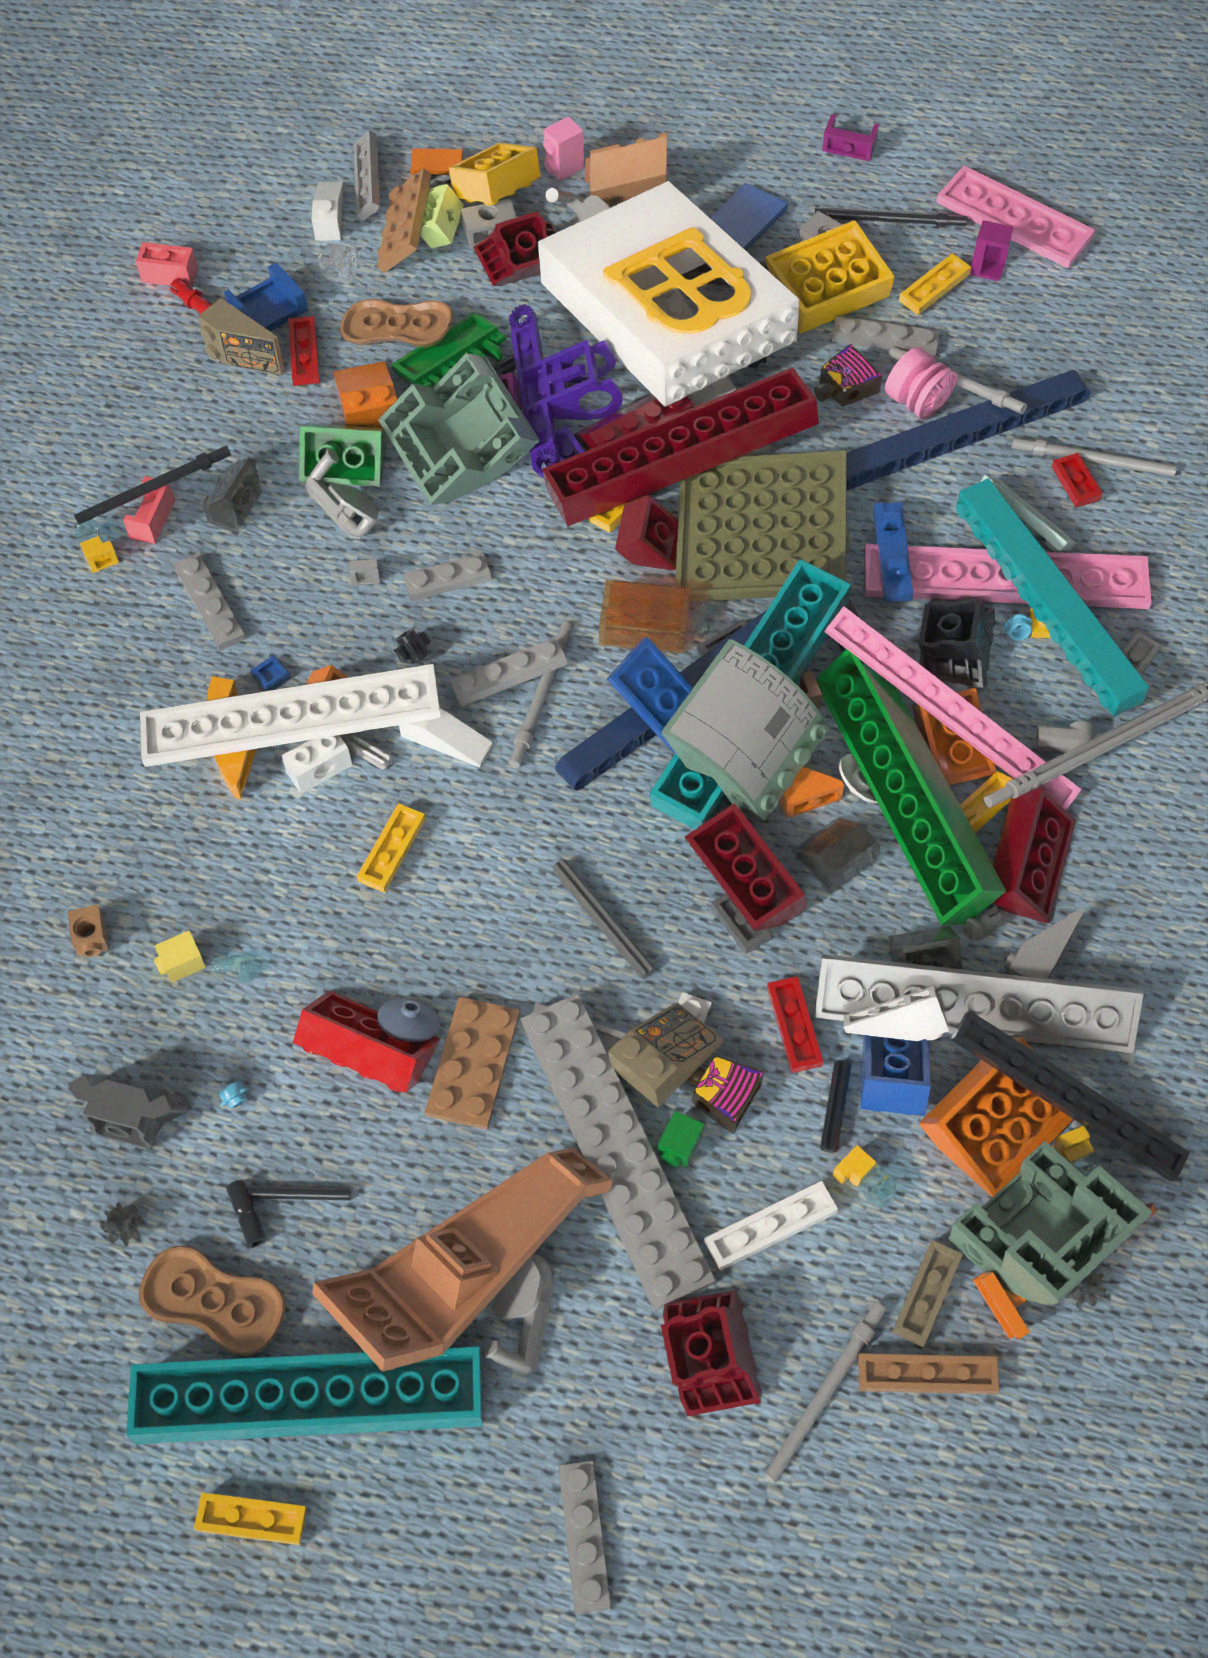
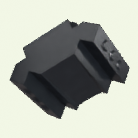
M970 598L959 602L938 599L929 601V604L924 606L918 643L921 650L920 665L940 681L980 688L987 686L986 671L989 670L990 649L994 639L993 627L996 625L995 609L986 608L981 600L975 601Z

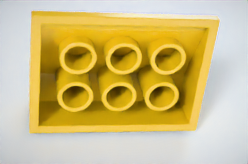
M855 220L765 256L769 272L799 299L797 330L800 334L835 320L836 316L842 317L890 297L895 278Z

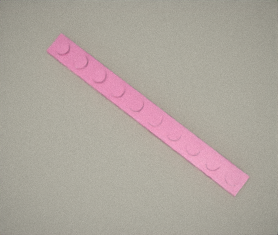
M846 607L841 609L824 631L1013 778L1046 763ZM1063 775L1035 788H1043L1065 810L1082 790Z

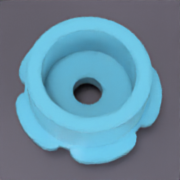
M1015 614L1007 619L1004 628L1006 629V634H1009L1011 639L1023 640L1031 634L1033 622L1030 617H1026L1024 614Z
M238 1080L224 1088L218 1094L223 1101L221 1106L229 1104L230 1108L233 1109L248 1099L246 1093L249 1091V1087H245L241 1080Z

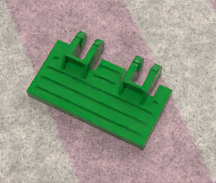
M473 312L449 327L446 336L440 343L430 347H418L391 365L393 372L409 384L433 388L466 353L480 357L489 356L497 362L502 360L504 357L503 353L496 345H500L507 339L504 334L499 332L497 326Z

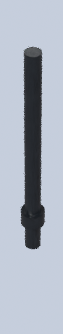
M815 207V213L820 211L832 219L934 224L940 228H946V225L967 226L968 216L947 215V212L938 211L937 214Z
M226 445L208 454L206 452L195 456V460L74 514L78 525L198 470L203 472L210 469L212 464L231 456L229 448Z

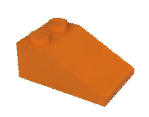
M385 361L333 371L346 426L382 428L378 419L397 400Z
M976 688L956 692L982 712ZM912 704L916 725L949 785L991 776L996 772L994 762L919 704Z

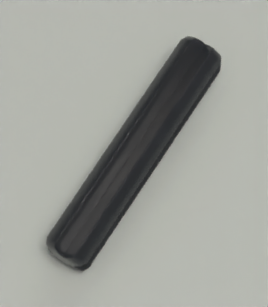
M836 1060L834 1062L820 1149L829 1153H835L838 1150L852 1066L848 1061Z

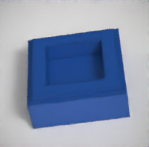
M275 655L250 670L251 675L265 691L274 690L292 679L290 673Z

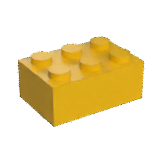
M500 142L449 167L452 188L457 197L465 199L466 202H484L485 205L497 204L499 199L504 196L514 195L516 190L530 186L531 182L541 177L536 147Z

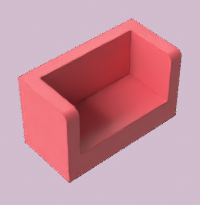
M142 242L136 259L140 278L144 283L171 286L170 284L173 280L180 278L192 288L198 271L193 248Z
M144 476L142 479V483H145L153 478ZM170 484L146 494L135 517L125 515L123 521L129 538L153 544L156 543L175 502Z

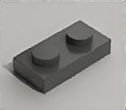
M727 894L711 902V909L745 954L771 939L772 934L768 929L754 931Z

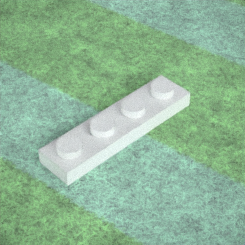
M820 1181L706 1237L704 1243L719 1271L837 1214L838 1208L825 1185Z

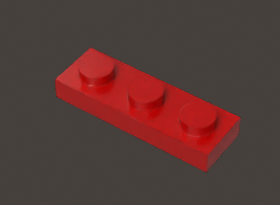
M314 316L289 318L293 386L320 383L315 318Z
M798 976L767 983V991L791 1073L822 1067V1055Z

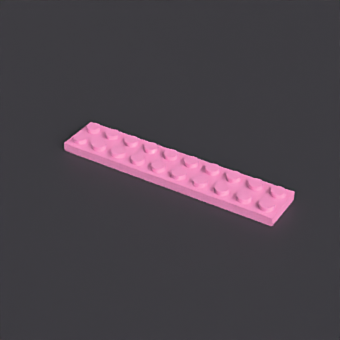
M865 544L864 597H883L876 544ZM907 546L913 588L912 599L961 601L970 598L975 601L981 600L982 602L1028 604L1027 601L1021 599L1012 581L1006 579L1002 568L996 560H993L988 555L987 549ZM1046 552L1087 607L1150 608L1151 592L1148 556Z

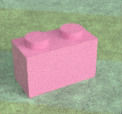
M569 116L545 128L543 146L545 149L544 166L547 172L553 174L561 181L584 169L583 130Z

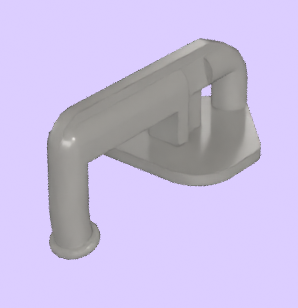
M554 187L549 188L545 194L548 202L566 203L577 213L570 226L611 208L603 199L595 195L588 196L583 202L574 193L557 190Z
M327 449L326 454L320 459L307 478L306 490L344 533L358 537L366 535L378 519V507L366 494L357 488L337 483H331L329 489L321 481L334 463L339 462L336 452L332 449ZM356 513L363 517L359 524L353 519Z
M533 1253L497 1293L494 1311L497 1317L501 1319L525 1317L517 1354L501 1347L498 1340L490 1342L483 1352L485 1358H490L498 1364L524 1374L533 1372L537 1367L553 1292V1278L550 1265L540 1255Z

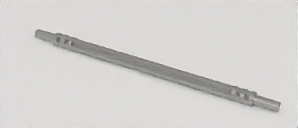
M1208 681L1008 781L1005 787L985 796V804L991 808L1009 798L1015 799L1208 700Z

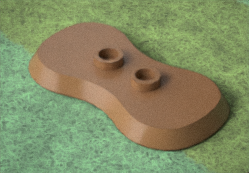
M366 299L356 302L345 312L340 324V333L344 339L360 346L385 341H399L416 347H430L440 343L446 336L452 322L453 312L448 304L436 300L409 305H397L379 299Z
M173 1246L158 1254L147 1268L139 1288L140 1305L150 1317L160 1322L189 1324L200 1328L222 1349L235 1355H253L263 1350L276 1335L285 1312L284 1297L273 1283L263 1278L241 1277L225 1273L218 1269L203 1253L189 1246Z

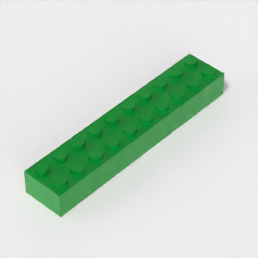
M846 649L816 678L822 697L940 924L964 925L968 918L977 916L1004 894L1006 889L896 687Z

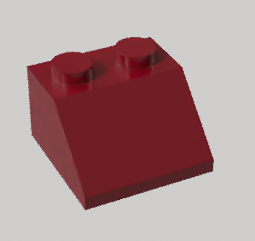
M650 495L625 504L615 550L633 565L676 570L678 519Z

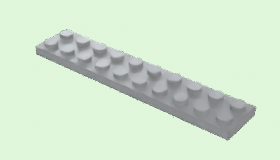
M822 954L815 1018L844 1021L843 1015L934 986L947 1019L948 1033L955 1032L965 1012L970 1010L1012 1038H1024L1028 1042L1134 1053L1143 1000L1142 989Z
M577 993L520 1018L521 1025L581 1154L612 1179L610 1192L601 1193L600 1196L654 1312L664 1308V1304L682 1300L714 1285L715 1279L625 1090L614 1068L611 1066L610 1059L579 994Z

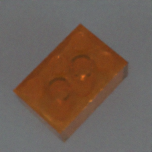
M606 579L599 623V645L634 648L643 638L648 637L660 651L684 653L690 612L691 588Z

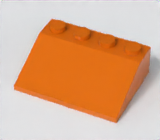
M1014 1038L1032 1050L1024 1038ZM981 1060L918 1124L939 1150L993 1197L1019 1174L1022 1161L1044 1141L1050 1144L1069 1125L1073 1118Z

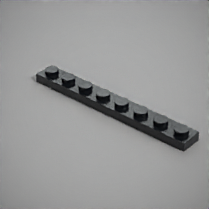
M970 1010L965 1012L950 1040L1170 1182L1178 1179L1190 1154L1189 1151Z

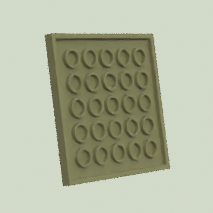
M846 450L737 457L680 481L675 579L676 602L776 597L799 559L846 582Z

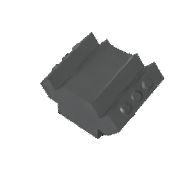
M85 1074L68 1083L74 1097L87 1103L82 1118L91 1125L90 1130L103 1138L149 1150L152 1147L155 1136L165 1123L193 1110L186 1095H168L165 1089H147L131 1085L129 1080L111 1079L109 1075Z

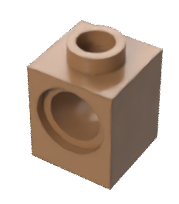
M99 905L67 911L71 943L78 957H95L102 951L109 950L105 917ZM94 931L92 935L83 937L87 932Z

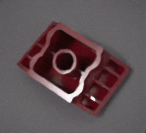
M536 211L495 224L492 234L473 248L492 285L503 286L509 281H519L541 274L538 241L557 233L553 222L545 221Z
M736 1290L664 1304L663 1318L665 1324L661 1325L672 1384L678 1387L680 1401L687 1416L761 1403L762 1389L756 1378L757 1366L752 1356L748 1338V1326L742 1315L743 1303Z

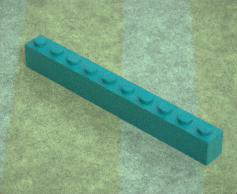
M987 478L960 490L956 505L958 515L966 520L971 527L973 535L981 540L987 549L988 555L993 560L995 559L1002 568L1006 579L1012 581L1021 599L1027 601L1033 609L1036 619L1045 625L1052 640L1063 649L1069 663L1076 666L1082 674L1084 683L1097 694L1100 704L1105 709H1108L1113 717L1142 704L1149 690L1147 683L990 479Z

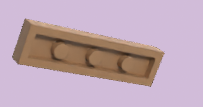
M859 1353V1391L997 1395L999 1393L997 1357Z

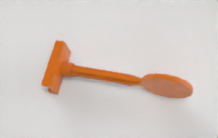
M1154 1203L1144 1204L1152 1211L1150 1216L1152 1217L1156 1213L1157 1207ZM983 1272L972 1279L1009 1339L1016 1337L1019 1340L1030 1333L1016 1310L1017 1307L1026 1302V1299L1008 1289L1004 1290L993 1272Z

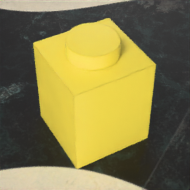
M190 930L154 945L159 955L154 958L157 969L161 976L167 973L171 983L206 968Z

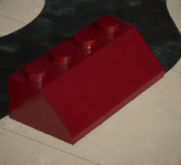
M650 394L574 433V437L587 451L694 407V404L686 396L665 407L653 394Z
M1043 788L1031 790L1015 799L1011 798L993 862V867L1006 892L997 898L993 904L1001 911L1043 923H1050L1076 820Z
M735 803L684 836L685 840L754 931L781 926L807 909L804 892Z

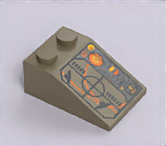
M222 298L218 299L198 316L201 326L200 332L206 346L205 351L213 360L218 359L225 365L277 375L285 373L278 337Z
M676 1002L630 1029L608 1051L611 1066L615 1072L659 1108L724 1043V1039Z

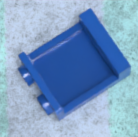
M277 262L268 266L270 278L237 296L229 289L224 291L226 302L268 331H272L288 322L289 318H295L308 311L305 293Z

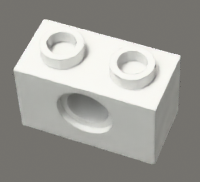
M339 735L311 739L282 755L286 773L301 794L352 766L349 749Z

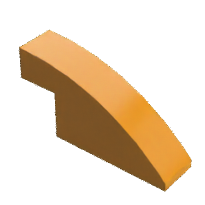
M211 677L207 701L239 695L234 680ZM257 749L214 755L223 780L237 799L242 798Z

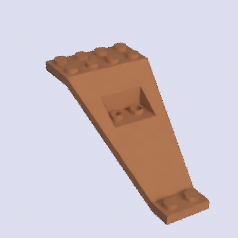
M574 1147L548 1152L424 1235L416 1237L415 1241L374 1268L314 1282L312 1294L382 1371L441 1356L582 1198L610 1192L612 1179L588 1159H585Z

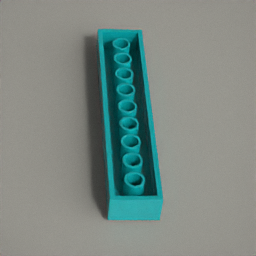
M799 559L744 646L776 666L797 685L828 634L824 631L841 609L848 604L851 584ZM676 753L650 792L651 806L694 830L712 819L726 798V795L713 777L687 769Z
M480 1347L448 1348L441 1356L382 1371L365 1352L130 1365L126 1436L134 1444L483 1427L482 1356Z

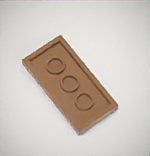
M424 168L417 174H412L400 187L396 186L389 195L390 202L385 214L386 222L381 234V247L378 250L377 268L382 272L388 271L418 248L431 173Z
M458 997L425 1109V1116L488 1130L519 1020V1009Z

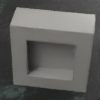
M377 559L348 561L352 586L380 583Z

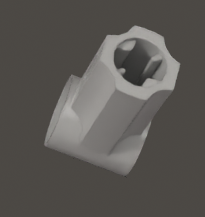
M1087 721L1073 722L1069 726L1038 724L1035 736L1036 751L1066 753L1094 739L1095 726Z

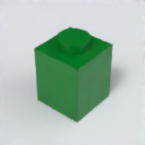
M674 1111L658 1143L657 1155L661 1156V1160L672 1167H679L681 1165L687 1168L703 1137L704 1124Z

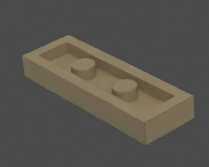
M931 1240L892 1330L893 1334L920 1347H924L960 1263L962 1253Z

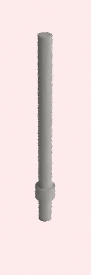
M893 346L890 349L889 356L900 360L907 351ZM957 374V386L991 400L993 405L1002 409L1007 407L1021 414L1026 411L1027 404L1012 398L1010 393L1001 389L996 391Z
M1013 437L1011 448L1031 451L1032 455L1043 456L1048 454L1065 457L1079 453L1083 461L1173 477L1177 468L1175 465L1046 443L1047 440L1037 438L1033 441Z
M568 621L562 622L556 637L563 651L573 627L572 623ZM556 670L543 674L522 729L517 732L513 742L515 747L509 760V764L513 767H520L525 751L531 747L534 739L532 733Z
M879 1302L874 1303L863 1322L856 1324L851 1332L852 1339L764 1473L773 1482H776L862 1347L864 1345L868 1346L874 1337L875 1332L873 1330L887 1310Z

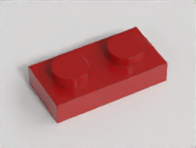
M1079 453L1053 460L1051 467L1075 508L1101 500L1103 493Z

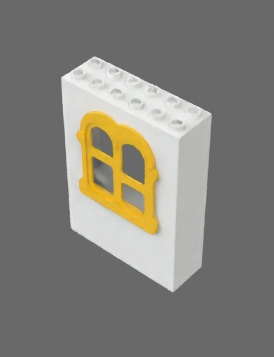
M669 181L538 241L541 283L600 342L605 340L614 352L615 357L665 407L797 341L799 299ZM705 263L712 268L711 271L692 280H687L682 276V274ZM717 278H723L735 289V294L729 300L715 302L705 298L697 288ZM673 288H679L696 303L699 311L695 316L686 320L674 319L668 316L652 299Z

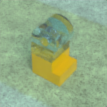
M94 519L80 525L77 522L74 524V533L92 573L119 563L110 540L102 543L103 538Z
M1081 1126L1058 1136L1052 1147L1086 1177L1099 1165L1106 1171L1103 1164L1098 1160V1156L1089 1141V1133L1085 1126Z
M858 1145L835 1167L832 1174L840 1184L849 1179L864 1193L867 1202L873 1207H886L891 1203L896 1193L897 1186L892 1176Z

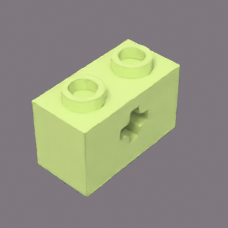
M448 184L428 190L420 235L430 248L452 244L461 216V209L464 207V204Z

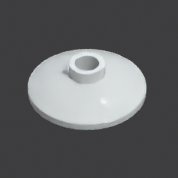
M845 755L839 763V770L849 790L867 802L878 804L853 755Z

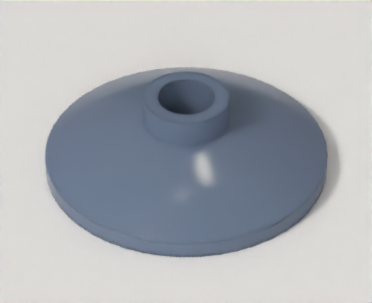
M394 999L388 1001L379 1008L377 1014V1022L380 1028L391 1037L402 1041H426L434 1037L440 1028V1018L437 1012L427 1004L413 999Z

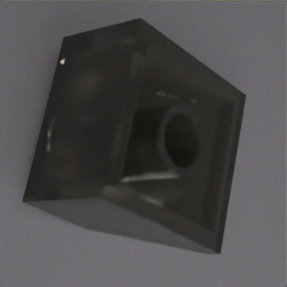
M248 457L230 465L224 475L218 478L215 489L211 495L205 498L203 503V510L209 524L235 533L239 531L262 494L254 458Z
M837 817L792 849V853L826 890L832 894L877 862L881 844L862 824Z
M949 925L889 936L891 962L963 970L960 937Z

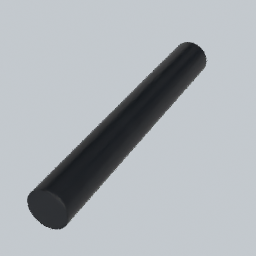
M252 1185L251 1199L350 1201L351 1187Z

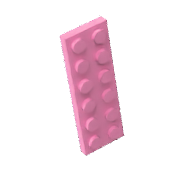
M963 166L937 195L936 203L960 215L968 216V219L980 225L983 220L1014 227L1011 236L1012 241L1066 268L1070 267L1094 237V229L966 166Z

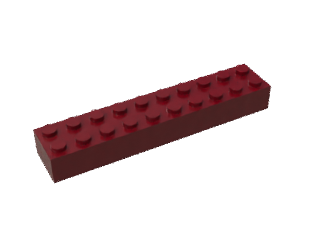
M794 367L543 468L542 472L548 494L565 524L569 527L818 425L817 399Z

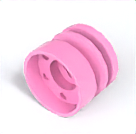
M915 347L904 354L896 363L886 381L885 392L899 404H906L907 410L915 413V416L919 419L926 420L946 403L955 388L957 374L952 369L946 368L945 364L936 363L935 357L923 348Z

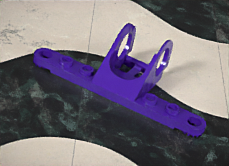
M523 304V306L519 305L518 308L515 307V310H512V314L509 315L510 333L523 415L540 440L529 451L532 461L531 466L539 477L544 478L541 468L542 463L547 459H551V463H548L549 466L560 462L554 419L592 420L605 418L614 414L621 407L623 397L620 388L612 378L601 382L598 380L607 375L616 365L614 352L605 340L592 345L587 339L543 358L536 313L529 305ZM526 315V316H527V317H525L526 320H522L523 323H522L521 321H520V323H519V322H518L519 319H520L522 316ZM594 353L606 359L605 364L599 370L596 368ZM584 354L586 356L588 373H586L585 365L578 364L572 366L573 362ZM567 382H568V383H578V384H576V385H574V386H571V387H569V388L566 389V383H567ZM592 391H605L612 395L611 402L601 409L588 410L579 405L581 397Z

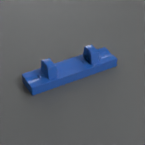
M902 502L874 503L873 515L883 602L912 601L913 588Z

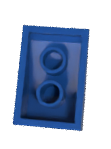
M864 1035L860 1109L925 1116L931 1087L929 1040L914 1041Z

